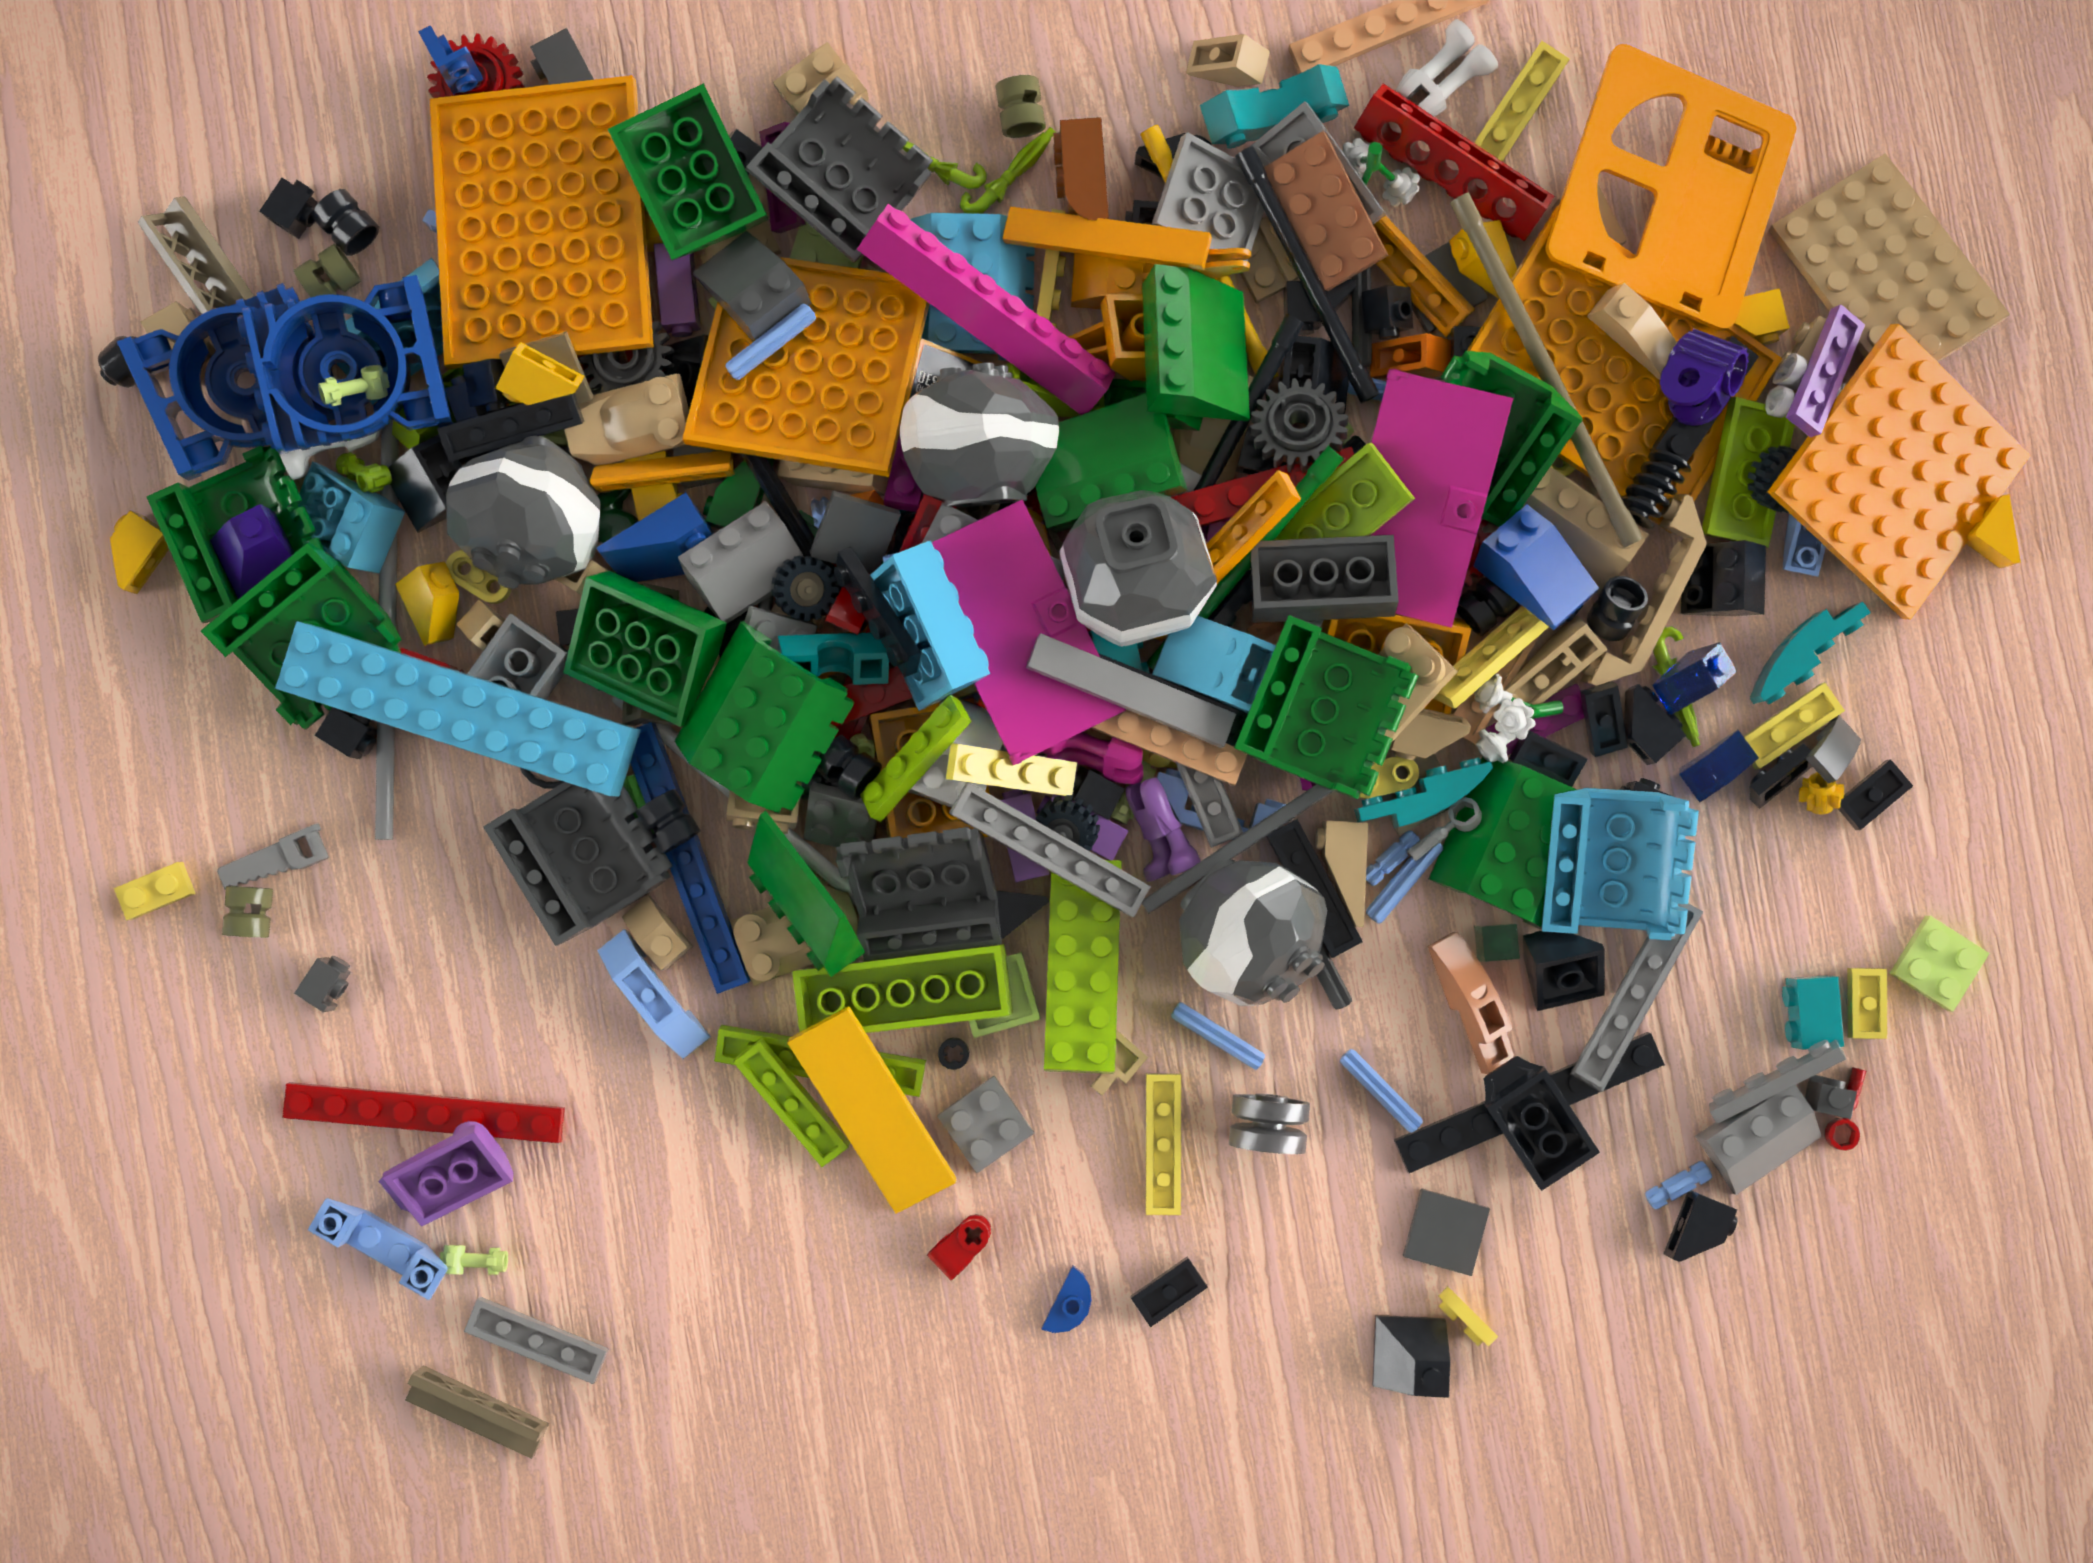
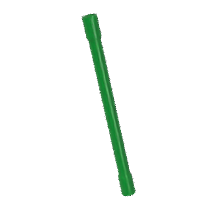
M1327 446L1295 487L1301 500L1260 541L1274 540L1317 488L1324 484L1344 458L1330 446ZM1250 552L1217 584L1198 616L1208 619L1251 568ZM1165 640L1147 660V664L1152 670L1155 668Z

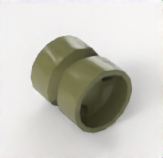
M1017 75L1005 78L995 85L998 107L1004 109L1000 113L1004 136L1010 138L1029 137L1042 132L1046 128L1043 107L1038 104L1041 101V92L1037 77Z
M335 243L318 254V261L310 259L294 269L296 277L310 297L328 294L337 295V290L346 292L361 282L355 268ZM324 272L330 278L327 282H324L321 277Z
M226 886L224 905L230 910L229 913L223 916L222 935L269 937L271 918L266 915V911L272 908L273 889ZM246 904H251V913H244Z

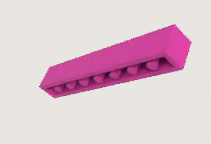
M888 204L856 249L1082 415L1090 412L1108 390L1116 372L1110 369L1107 363L1095 358L1083 349L1075 339L1068 338L1056 329L1048 319L1033 312L1025 306L1020 298L1009 294L998 286L990 276L982 274L970 265L962 255L954 253L939 242L935 235L924 231L912 222L904 212Z

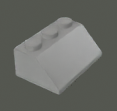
M765 501L678 556V559L689 583L715 616L728 624L748 611L749 606L754 607L772 595L771 589H774V584L771 583L772 577L776 578L777 572L775 571L778 566L782 567L785 565L783 563L785 560H792L794 556H804L785 524Z
M510 613L467 674L547 699L564 675L563 671L568 650Z
M1794 1085L1718 1124L1716 1122L1695 1137L1732 1192L1737 1195L1817 1141L1822 1135L1813 1109L1798 1087Z

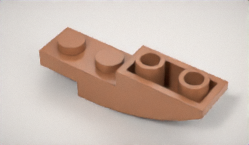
M1452 932L1427 947L1449 1008L1459 1011L1479 1069L1482 1074H1489L1515 1057L1506 1034L1513 1028L1501 999L1483 966L1460 934Z

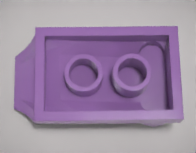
M468 1121L457 1126L453 1135L385 1171L378 1182L400 1209L410 1212L422 1227L513 1182L514 1173L506 1153L489 1131L480 1123Z

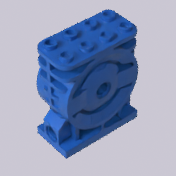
M417 275L402 277L403 281L375 285L364 302L349 296L328 294L298 302L295 299L288 300L286 304L275 306L273 303L265 304V307L251 309V307L242 308L243 316L237 317V323L241 337L245 338L247 344H250L251 352H245L250 374H254L255 379H258L259 387L254 388V395L258 409H262L263 414H266L268 423L262 424L267 445H270L272 449H276L282 455L289 453V451L309 450L310 447L321 445L325 447L330 446L332 443L367 437L386 427L392 420L409 431L433 426L440 427L452 423L424 296ZM378 300H379L381 309H375V308H374V306L376 305V303L378 302ZM344 314L352 315L355 329L368 335L377 343L387 362L390 385L387 388L388 396L378 400L373 406L374 414L369 417L365 405L371 399L366 398L365 392L342 397L341 405L332 406L331 404H323L318 390L319 383H323L326 378L332 377L331 369L337 363H346L350 367L348 376L341 380L336 379L337 383L362 378L361 369L371 365L381 366L378 355L373 347L362 337L348 332ZM310 320L313 322L316 337L306 345L300 356L298 365L299 378L305 392L315 403L333 411L336 425H329L327 415L312 408L302 398L294 379L295 358L302 344L309 338L306 323ZM412 320L417 341L413 347L404 348L399 335L391 323ZM419 362L423 365L428 389L409 392L411 381L410 364ZM402 408H404L406 419L398 415Z
M281 283L276 285V289L265 293L262 290L257 292V296L246 300L241 298L236 300V304L205 312L190 322L179 336L159 329L135 339L130 336L117 341L178 475L190 481L202 476L201 473L226 464L233 447L256 448L258 446H268L262 429V424L268 423L266 414H263L262 409H258L254 395V388L259 387L258 379L255 380L253 386L246 389L240 388L237 383L241 373L249 372L245 352H251L250 344H247L245 338L241 337L237 317L243 316L242 308L251 307V309L265 307V304L273 303L275 306L286 304L288 300L295 299L296 302L300 301L293 287L287 289ZM307 322L309 338L302 344L296 355L294 379L302 398L312 408L327 415L330 422L335 420L333 411L315 403L305 392L299 378L298 365L300 356L306 345L316 337L312 326ZM208 336H210L216 350L210 358L205 372V384L212 401L226 414L237 419L248 420L253 433H246L242 425L229 422L220 417L211 409L204 398L201 388V371L209 355L204 341ZM168 340L175 343L173 349L171 348ZM169 369L170 384L174 396L166 398L158 380L154 376ZM183 410L204 431L184 438L176 421L178 412ZM222 441L223 444L219 451L215 443Z

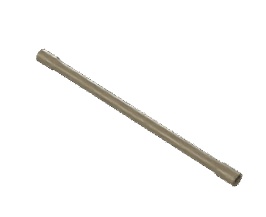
M1465 193L1451 201L1450 205L1462 229L1468 234L1540 379L1553 386L1576 410L1483 226V220L1470 194ZM1582 421L1571 436V440L1625 548L1643 539V536L1631 512L1626 508Z

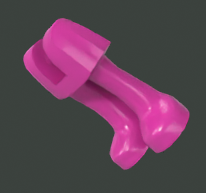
M1081 732L1043 751L1044 754H1047L1046 758L1077 762V764L1088 766L1103 773L1104 777L1112 782L1137 784L1142 781L1144 776L1142 748L1114 737L1110 741H1105Z

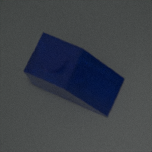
M1718 642L1688 651L1652 686L1668 714H1673L1719 689L1737 671L1722 644Z
M1737 729L1679 768V775L1698 801L1702 802L1733 781L1759 757L1739 729Z

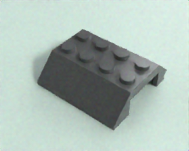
M837 76L831 84L825 79L812 92L807 105L772 144L768 142L746 166L745 170L855 263L863 255L856 249L885 207L889 204L895 209L903 211L931 176V172L927 168L933 160L915 144L908 152L904 151L903 148L910 139L889 121L880 130L876 125L883 116L862 97L853 106L850 101L856 92Z
M563 782L523 808H513L483 826L555 946L597 926L652 892L671 877L668 870L673 865L666 854L661 855L657 847H652L653 833L651 829H645L639 817L635 819L633 814L638 808L624 786L618 797L607 796Z
M964 827L943 830V833L934 831L907 835V838H902L901 836L874 839L869 843L866 841L840 844L839 847H836V862L840 877H848L859 914L857 937L865 951L863 954L864 962L1000 945L1002 943L997 890L984 835L977 828L969 829Z

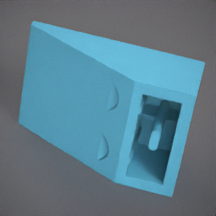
M312 461L299 492L302 501L298 504V507L305 506L316 530L311 536L312 539L319 538L324 551L347 568L380 573L405 511L376 492H363L356 482Z
M1197 616L1189 628L1168 634L1152 675L1248 714L1276 645L1245 632Z

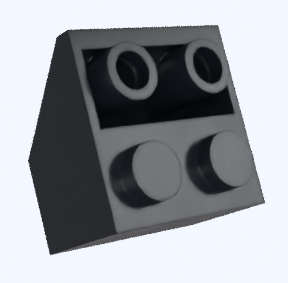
M1298 336L1291 350L1285 355L1281 363L1279 382H1282L1289 389L1294 378L1298 381L1299 387H1304L1307 379H1311L1312 389L1314 390L1323 383L1325 384L1324 395L1335 391L1337 393L1335 403L1344 402L1343 414H1345L1349 379L1332 342L1323 338Z
M439 434L410 448L388 467L392 477L390 485L417 533L447 519L446 493L451 480L462 467L459 460L449 462Z
M1747 540L1707 543L1681 594V614L1707 616L1764 615L1766 546Z

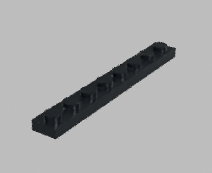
M1650 1032L1641 1034L1631 1040L1603 1091L1665 1065ZM1576 1062L1549 1073L1569 1105L1600 1093L1598 1090L1570 1075ZM1485 1101L1417 1129L1412 1133L1396 1138L1394 1142L1407 1172L1412 1173L1503 1133L1485 1107Z

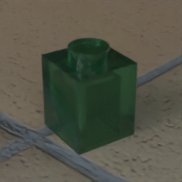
M1506 923L1474 926L1476 953L1479 961L1520 959L1517 924Z

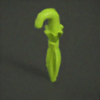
M1049 127L1045 133H1041L1023 147L1010 163L1008 170H1005L1000 178L985 184L986 192L975 203H969L972 197L965 191L960 200L962 211L964 213L982 214L996 200L1001 203L1007 187L1016 180V177L1021 176L1037 162L1051 141L1053 133L1056 132Z
M907 142L903 150L908 152L914 144ZM930 156L933 162L927 169L933 173L935 172L947 185L951 181L967 189H978L986 182L987 172L978 163H975L973 171L977 176H971L958 170V163L939 162L938 159Z
M1673 626L1665 627L1653 649L1657 665L1652 667L1666 680L1665 685L1667 690H1669L1672 713L1682 723L1681 730L1686 734V738L1690 740L1693 748L1701 745L1698 738L1699 732L1696 715L1691 701L1680 687V681L1676 677L1677 657L1671 659L1665 645L1667 637H1672L1675 642L1684 639V637Z

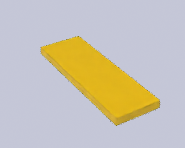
M849 1006L788 1039V1045L895 1214L956 1183L954 1173Z

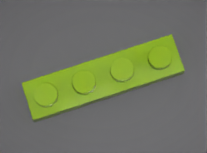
M949 695L860 794L871 818L881 822L972 722L959 699Z
M763 1038L734 1059L733 1063L821 1167L849 1148L850 1141Z

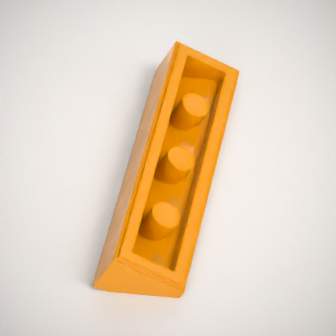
M1385 215L1373 226L1389 256L1377 262L1376 265L1396 286L1411 287V300L1414 305L1447 337L1451 333V329L1454 326H1459L1475 311V308Z
M715 451L597 465L593 468L590 485L598 492L730 477L735 475L733 454L729 451Z

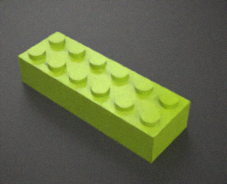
M1105 860L1121 869L1122 861ZM1051 872L1044 1071L1114 1074L1120 911Z
M1005 944L850 963L832 977H830L824 967L819 971L816 968L792 971L799 1032L848 1006L866 1033L1002 1017L1013 1014Z

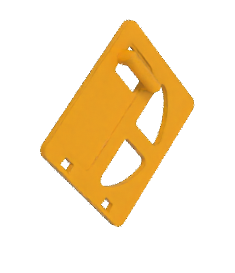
M1627 44L1616 46L1609 53L1546 243L1545 250L1547 256L1555 263L1615 287L1625 282L1644 300L1715 330L1723 331L1730 328L1736 322L1797 130L1795 120L1786 113ZM1665 96L1677 97L1681 100L1683 112L1665 166L1657 165L1622 150L1613 144L1611 140L1613 131L1619 122L1638 105L1648 100ZM1714 117H1719L1762 137L1760 148L1749 152L1710 135ZM1600 172L1612 174L1647 189L1654 195V201L1636 256L1632 259L1625 257L1614 246L1603 225L1597 196V182ZM1586 254L1603 261L1600 270L1583 263ZM1683 295L1699 301L1696 310L1680 304Z

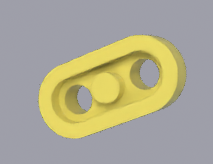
M463 550L456 551L448 557L446 565L454 582L490 604L502 603L510 596L512 589L500 585L496 593H491L490 585L498 581V577L475 567L472 560ZM469 563L471 571L467 575H462L461 567Z
M1398 756L1385 759L1382 766L1374 764L1371 766V769L1379 772L1373 790L1370 796L1360 793L1359 798L1369 799L1411 788L1419 778L1418 765L1414 760ZM1399 766L1407 769L1408 775L1405 779H1400L1396 775V769Z
M1448 1286L1438 1295L1443 1301L1439 1305L1442 1311L1452 1321L1459 1317L1467 1325L1464 1332L1477 1346L1484 1342L1489 1347L1498 1338Z

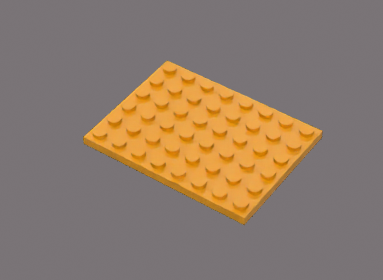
M633 75L430 99L444 366L448 369L463 368L465 364L486 359H501L499 354L502 350L516 347L520 342L526 344L566 331L576 355L654 347L644 202L608 131L609 128L638 115L636 80Z
M1558 205L1511 281L1577 412L1582 416V421L1620 497L1627 496L1626 488L1628 485L1634 484L1633 478L1637 473L1641 472L1640 468L1643 462L1649 461L1650 449L1673 415L1669 408L1668 399L1661 389L1660 380L1587 317L1605 292L1613 286L1555 263L1547 256L1545 247L1559 207ZM1610 238L1614 246L1625 257L1632 259L1636 256ZM1586 254L1583 263L1599 270L1603 262ZM1685 295L1680 300V304L1695 310L1699 302ZM1499 298L1467 351L1492 353L1540 379ZM1646 301L1651 305L1677 342L1688 331L1697 329L1723 340L1733 336L1757 354L1759 357L1745 376L1736 395L1732 396L1757 401L1781 362L1782 358L1735 325L1726 330L1718 331ZM1728 403L1687 461L1691 467V472L1679 470V473L1685 478L1683 484L1672 481L1671 484L1677 490L1676 494H1687L1693 497L1695 502L1714 471ZM1570 438L1558 457L1590 478ZM1664 493L1663 495L1667 499L1674 497V495H1670L1667 493ZM1657 504L1656 508L1661 512L1663 506ZM1662 516L1660 518L1648 517L1658 525H1660L1663 519Z

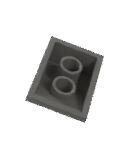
M747 230L693 272L697 280L753 342L801 304L808 306L811 304L804 283L781 258Z

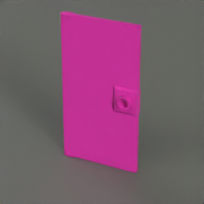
M1389 369L1371 443L1374 444L1415 499L1370 536L1394 535L1399 601L1395 614L1452 628L1514 398L1409 374L1397 369Z
M1023 500L932 542L934 549H937L943 558V569L949 582L953 583L958 591V603L962 612L972 622L974 628L973 636L976 643L988 658L990 674L974 683L1009 754L1012 765L1020 764L1022 761L1126 711L1122 707L1026 668L1035 641L1040 633L1097 657L1100 656L1085 625L1076 618L1071 596Z

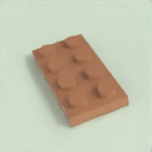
M1324 131L1264 167L1267 177L1326 291L1335 288L1389 256L1333 145Z

